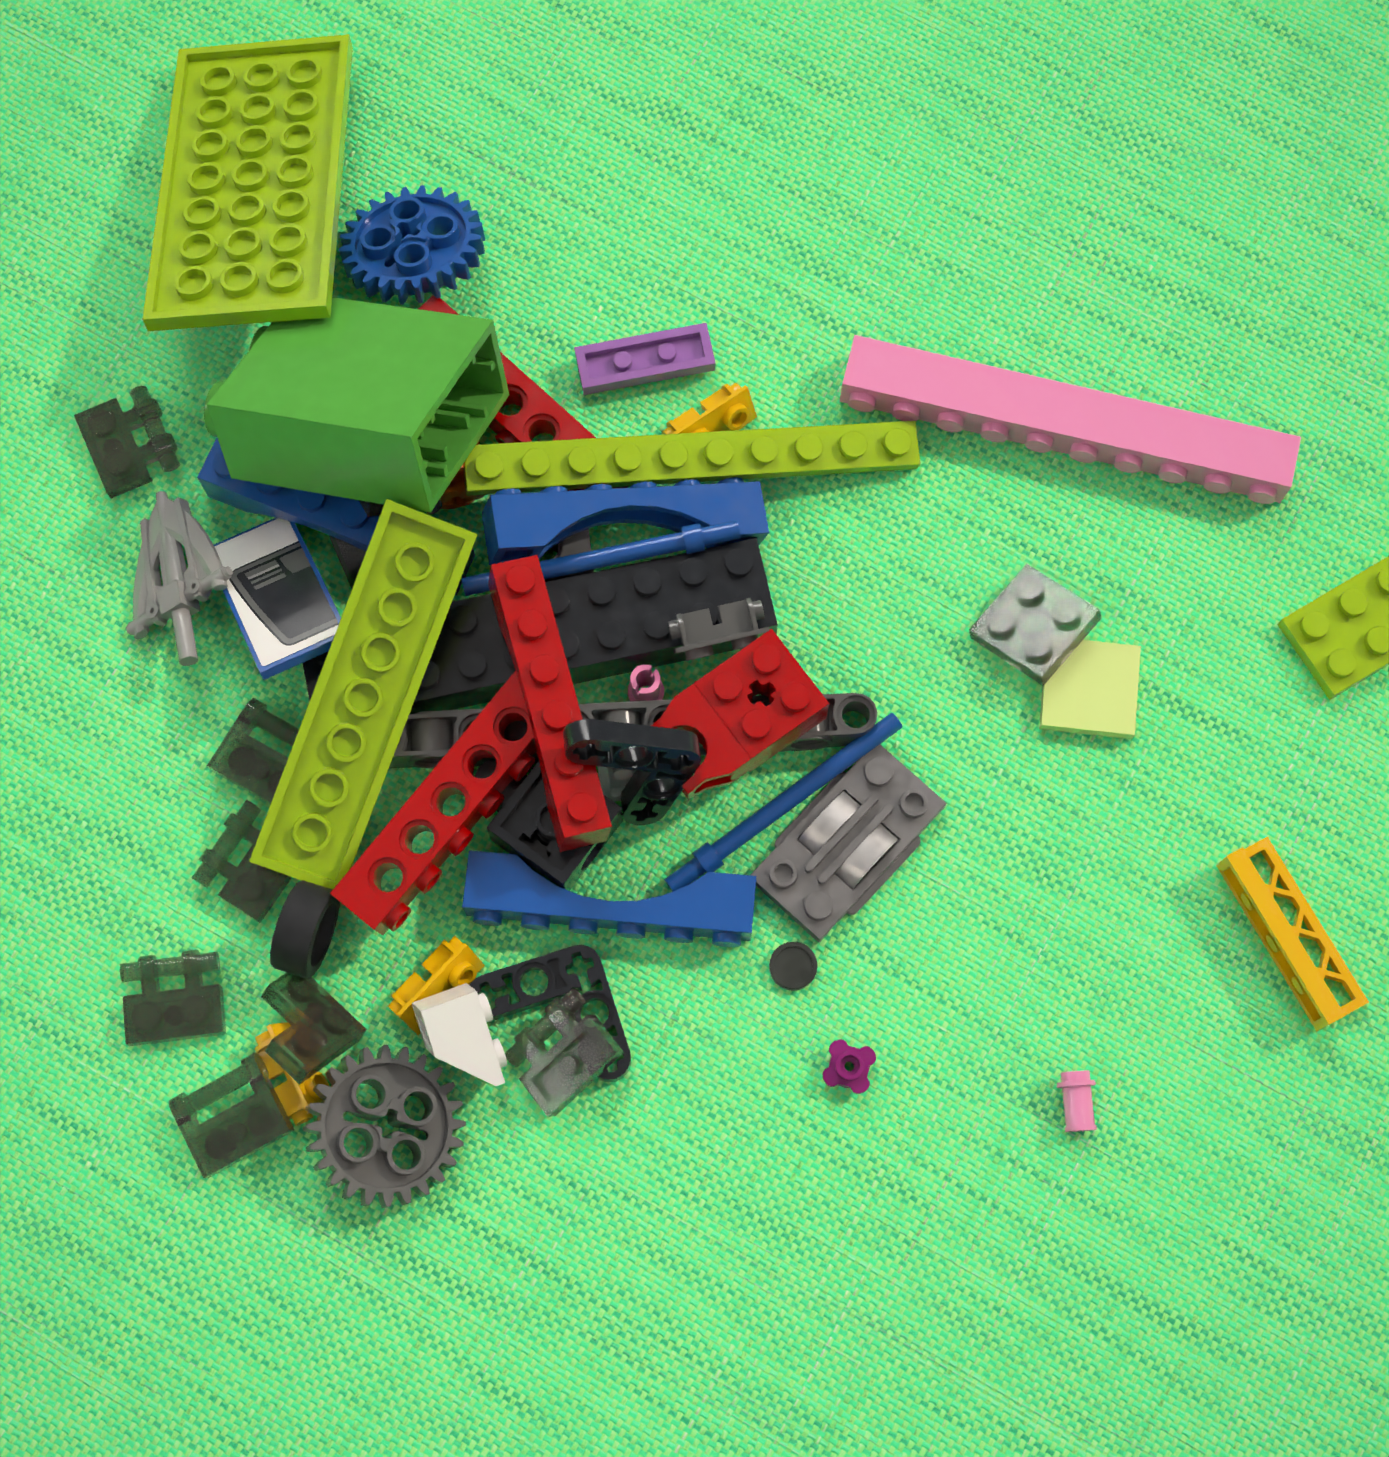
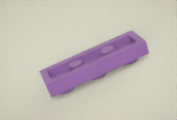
M707 323L574 347L583 395L715 371L716 366Z

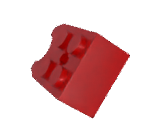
M771 628L674 696L661 718L651 726L693 732L697 735L699 744L703 746L706 752L704 761L696 769L694 775L682 785V792L689 800L705 790L731 784L748 771L751 772L825 720L829 702ZM755 695H765L770 698L769 705L765 706L761 701L753 705L751 703L752 698Z

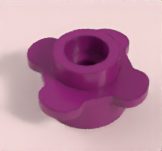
M842 1039L835 1040L829 1046V1053L831 1055L829 1067L822 1074L825 1084L830 1087L839 1085L844 1088H851L856 1094L864 1093L870 1086V1081L867 1078L869 1068L876 1061L874 1050L868 1046L859 1049L848 1046L846 1041ZM851 1062L854 1065V1069L847 1071L845 1063Z

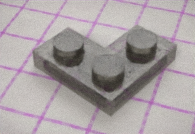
M285 973L270 983L261 996L291 1025L271 1040L265 1052L299 1085L358 1043L367 1030L312 977L306 979L291 973Z

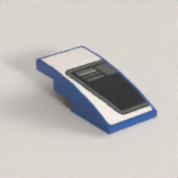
M273 518L214 544L222 566H229L233 571L232 577L227 580L228 587L223 592L263 680L329 651L341 616L294 522Z

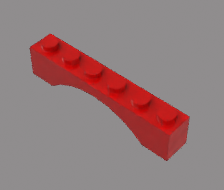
M538 555L492 564L488 586L499 627L509 649L526 704L538 753L547 805L559 850L563 852L605 842L610 834L612 824L596 766L573 763L565 755L563 731L568 724L583 718Z

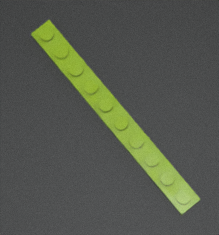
M897 421L475 445L463 463L466 496L495 494L504 489H519L521 492H539L554 486H562L567 488V490L586 489L597 484L623 487L641 482H654L657 485L674 484L684 480H698L700 482L721 481L733 477L759 479L917 469L921 463L916 422Z

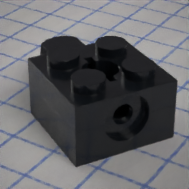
M490 759L484 762L478 768L475 777L482 779L491 776L496 769V760ZM538 761L528 775H525L520 781L513 779L501 793L505 796L504 800L496 810L498 814L487 826V831L491 841L509 854L518 855L533 871L556 886L570 891L623 822L622 807L604 795L612 824L607 841L560 852L547 805L540 763Z

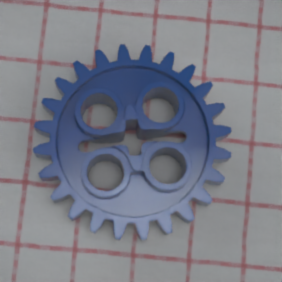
M421 185L416 194H410L407 187H403L401 196L396 198L390 192H385V202L379 203L373 199L369 200L371 210L368 212L357 209L355 213L358 221H347L345 225L348 233L340 235L342 247L339 248L347 278H352L356 289L364 287L369 298L379 292L384 303L390 300L393 295H398L400 305H404L411 295H415L418 303H423L424 295L428 292H431L436 298H440L441 287L446 286L452 290L457 289L455 281L457 277L469 280L471 276L468 267H479L478 255L485 254L483 244L485 235L478 211L471 209L469 200L459 202L458 193L456 192L444 198L442 187H438L432 194L426 193L425 185Z

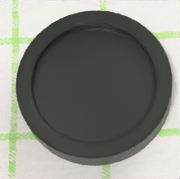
M799 942L784 943L771 956L769 963L771 977L777 985L786 990H801L807 987L815 978L817 972L816 956L805 944Z

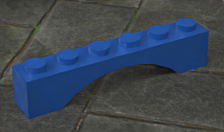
M216 438L197 477L207 496L248 513L276 517L304 525L364 551H367L384 504L232 479L218 438ZM473 547L455 592L456 596L462 585V578L466 577L475 557Z
M738 477L727 478L716 484H700L698 480H684L676 483L674 486H657L654 482H641L632 485L630 488L612 489V486L608 484H597L585 490L567 491L565 487L554 486L545 488L537 493H522L519 489H504L496 492L494 495H490L482 511L489 565L538 555L540 559L550 548L573 534L595 526L615 523L647 524L669 529L677 533L682 532L681 527L700 523V527H706L735 520L738 521L740 539L707 545L705 548L757 538L758 545H760L769 534L760 481L744 482L742 478Z
M469 850L462 907L466 916H473V922L480 925L500 926L502 925V919L521 921V927L532 930H548L550 923L569 925L568 931L578 934H597L598 928L617 929L616 935L624 938L642 939L645 938V932L663 933L664 940L670 942L691 943L693 942V936L712 938L713 945L740 947L741 941H751L757 876L707 872L689 885L662 896L638 901H606L581 896L556 886L533 871L516 854Z

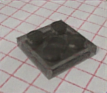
M1026 564L971 626L969 633L972 640L1044 686L1101 620L1100 609Z

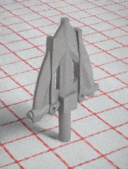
M160 491L156 493V504L150 519L145 518L140 521L142 545L134 582L133 621L128 623L126 631L139 640L147 636L151 625L156 624L163 627L171 618L179 663L183 666H190L198 662L191 616L200 611L199 601H207L212 589L219 591L225 590L228 587L227 580L232 577L233 571L229 566H222L218 553L208 534L191 515L188 501L179 497L174 501L170 500L165 491ZM182 545L185 548L188 568H186ZM159 565L161 566L163 586L161 585Z

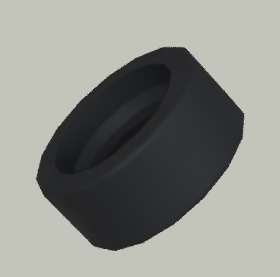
M302 880L296 883L290 891L276 923L271 943L270 964L275 969L306 979L315 975L328 951L338 919L340 901L330 894L333 889Z

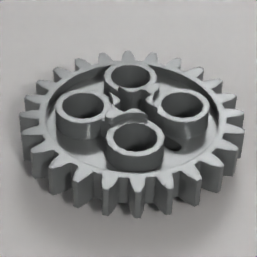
M383 1045L379 1048L377 1059H374L371 1051L366 1047L359 1051V1065L352 1057L347 1055L341 1059L344 1074L332 1067L325 1072L331 1087L318 1084L313 1088V1091L322 1099V1102L310 1103L305 1109L317 1116V1121L303 1127V1131L317 1134V1141L307 1146L306 1152L321 1151L323 1158L313 1168L315 1171L327 1167L331 1169L332 1174L326 1182L328 1187L340 1181L346 1183L342 1198L348 1199L359 1190L361 1191V1206L370 1205L375 1194H377L381 1207L388 1208L392 1204L395 1193L399 1202L405 1205L411 1203V1188L420 1197H424L430 1194L426 1179L435 1184L445 1181L443 1173L438 1168L439 1166L451 1168L456 1165V1160L447 1152L448 1149H458L464 1145L463 1141L452 1136L454 1130L466 1126L465 1121L452 1118V1112L460 1108L463 1103L462 1101H448L446 1095L452 1091L455 1084L452 1082L442 1086L439 1085L437 1080L443 1070L441 1066L429 1073L424 1070L427 1060L426 1055H421L411 1063L408 1062L409 1050L407 1047L400 1049L396 1057L392 1058L389 1046ZM360 1084H368L376 1090L378 1102L374 1109L365 1108L358 1102L356 1092ZM407 1096H415L423 1102L425 1110L424 1116L420 1121H415L406 1115L404 1102ZM344 1112H349L369 1121H377L388 1116V1125L396 1128L423 1131L426 1133V1139L420 1140L400 1131H394L382 1137L381 1127L346 1121L343 1119ZM349 1131L357 1132L365 1139L366 1150L361 1158L351 1156L345 1149L344 1139ZM397 1143L408 1146L412 1151L413 1162L408 1170L399 1168L393 1161L392 1151Z

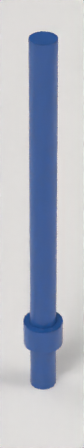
M735 520L706 527H700V523L681 527L682 532L540 561V566L545 580L686 550L687 554L705 551V546L740 539L738 521ZM490 572L462 578L465 596L490 591L488 586Z
M891 712L876 723L866 735L853 740L712 845L706 842L692 853L693 859L664 879L669 888L675 891L689 885L704 873L718 870L724 865L723 859L903 728L899 719Z

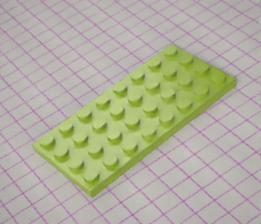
M349 34L178 50L142 318L148 332L331 317L353 53Z

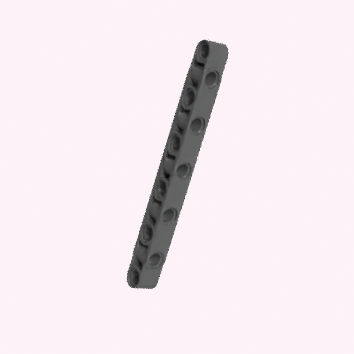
M823 694L829 702L826 719L780 752L846 746L856 738L864 736L872 730L877 719L876 705L864 694ZM755 695L751 703L754 705L756 702L761 701L765 706H768L770 698L765 695ZM672 699L579 704L583 719L651 726L661 718ZM483 709L425 711L409 714L389 768L417 767L434 769ZM856 711L866 718L867 724L860 728H852L846 725L842 716L847 712ZM523 721L510 723L504 731V739L508 741L521 739L527 732V723ZM699 744L701 756L706 755L703 746ZM537 751L532 756L535 758L534 764L539 761ZM483 758L474 767L481 766L484 762L493 758Z

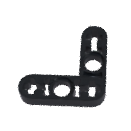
M582 719L568 724L563 731L565 755L571 762L583 765L636 770L620 796L624 820L634 825H648L662 819L683 790L682 785L693 776L701 763L698 737L693 732L597 719Z
M574 945L481 975L470 983V986L478 994L482 993L481 988L484 986H490L493 992H499L508 989L503 979L512 977L513 989L520 1001L511 1004L509 994L495 999L496 1008L491 1010L493 1020L567 997L592 1074L600 1081L609 1083L617 1082L629 1072L631 1066L630 1049L601 959L591 947ZM582 956L584 962H593L594 967L587 970L591 987L601 983L603 990L587 991L575 999L572 992L582 991V987L577 974L568 975L567 969L573 967V958ZM531 970L542 971L548 977L547 989L537 996L527 995L521 988L522 977ZM594 1000L603 1002L609 1009L608 1019L604 1024L596 1027L587 1025L581 1018V1011L584 1005ZM615 1028L618 1035L607 1036L612 1052H621L624 1058L617 1061L618 1070L608 1072L606 1066L597 1067L596 1060L602 1058L599 1041L596 1040L590 1045L588 1044L587 1037L602 1036Z

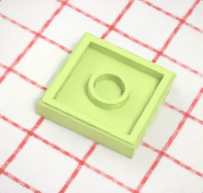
M1048 636L1045 647L1039 729L1133 739L1136 727L1141 646Z

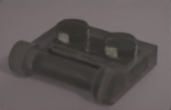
M252 698L238 716L207 764V767L214 773L271 804L288 757L249 735L258 726L293 746L299 728L267 711L266 704Z
M256 1052L243 1058L241 1066L189 1095L182 1092L169 1100L170 1110L203 1178H210L295 1131L269 1079L267 1067ZM250 1083L255 1094L201 1124L197 1119L198 1111Z

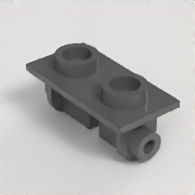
M745 598V600L718 606L721 624L717 625L712 624L709 608L685 614H676V620L668 621L671 639L681 638L682 647L673 650L674 654L685 652L686 660L689 661L714 655L713 645L731 641L733 650L746 647L759 638L760 634L769 631V627L758 629L757 620L765 618L761 600L752 602L751 598Z

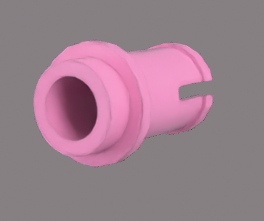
M643 664L637 666L632 671L628 685L629 700H663L664 686L657 669L652 673V666Z
M1090 1071L1060 1073L1061 1082L1057 1083V1088H1062L1065 1132L1097 1130L1091 1086H1095L1096 1082L1090 1079Z

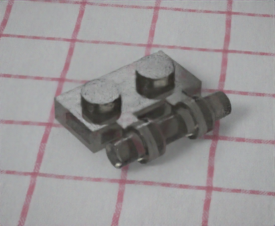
M138 386L130 391V396L134 403L131 410L123 412L117 398H114L74 415L104 488L111 499L152 482V477L147 468L149 464L159 461L164 472L173 471L180 466L175 454L177 450L176 442L172 434L166 433L160 419L162 416L160 405L156 399L151 398L146 386ZM144 426L149 441L147 444L138 447L132 431Z
M246 800L236 814L231 813L223 824L226 829L211 850L206 848L198 859L201 865L192 876V879L201 886L208 888L216 875H221L228 881L218 896L258 923H261L292 877L249 862L260 833L252 824L262 810ZM241 839H244L252 844V847L238 867L228 862L227 859Z
M196 949L182 951V956L157 959L155 955L140 956L138 962L120 964L121 981L131 982L140 980L142 994L122 996L126 1045L138 1046L226 1034L223 987L220 984L203 986L202 976L203 972L220 970L218 952L200 954L199 950ZM184 975L185 988L160 991L159 978Z
M576 989L570 990L562 999L555 998L545 1007L546 1014L531 1028L524 1027L515 1036L514 1040L516 1043L505 1052L506 1059L515 1067H518L526 1059L531 1063L532 1067L519 1079L547 1117L559 1114L624 1053L596 1015H586L579 1023L575 1020L576 1016L574 1013L586 1003L584 997ZM558 1030L563 1038L547 1051L544 1042Z

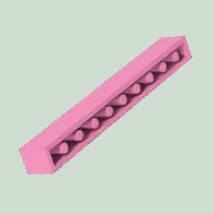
M854 335L840 395V402L848 403L851 408L857 411L871 412L878 410L891 413L893 417L901 421L916 422L917 420L935 423L937 427L948 432H960L962 430L974 432L991 442H1005L1009 440L1025 444L1028 449L1035 452L1046 453L1052 450L1069 454L1072 459L1083 463L1100 461L1113 464L1116 469L1126 473L1143 471L1156 474L1160 479L1169 483H1183L1187 481L1203 485L1207 491L1224 494L1234 492L1247 495L1250 500L1261 504L1281 503L1292 487L1301 437L858 335Z

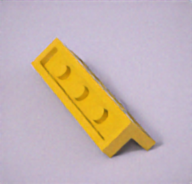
M1268 836L1245 849L1242 847L1234 851L1216 865L1316 1032L1369 1003ZM1260 852L1272 869L1268 884L1264 883L1250 860L1251 857ZM1277 879L1279 880L1283 889L1276 887ZM1273 895L1289 899L1297 910L1293 926L1289 924ZM1302 921H1304L1309 930L1301 928ZM1299 936L1316 941L1320 947L1322 954L1318 967L1314 965L1300 942ZM1328 962L1334 972L1326 970ZM1324 978L1342 983L1352 1001L1340 1007L1325 983Z

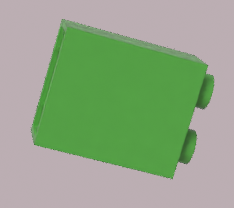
M332 297L330 318L271 322L269 326L260 327L252 338L248 353L225 381L215 383L210 389L204 406V421L208 432L218 438L232 479L384 504L386 499L414 510L431 512L508 398L509 391L492 319Z

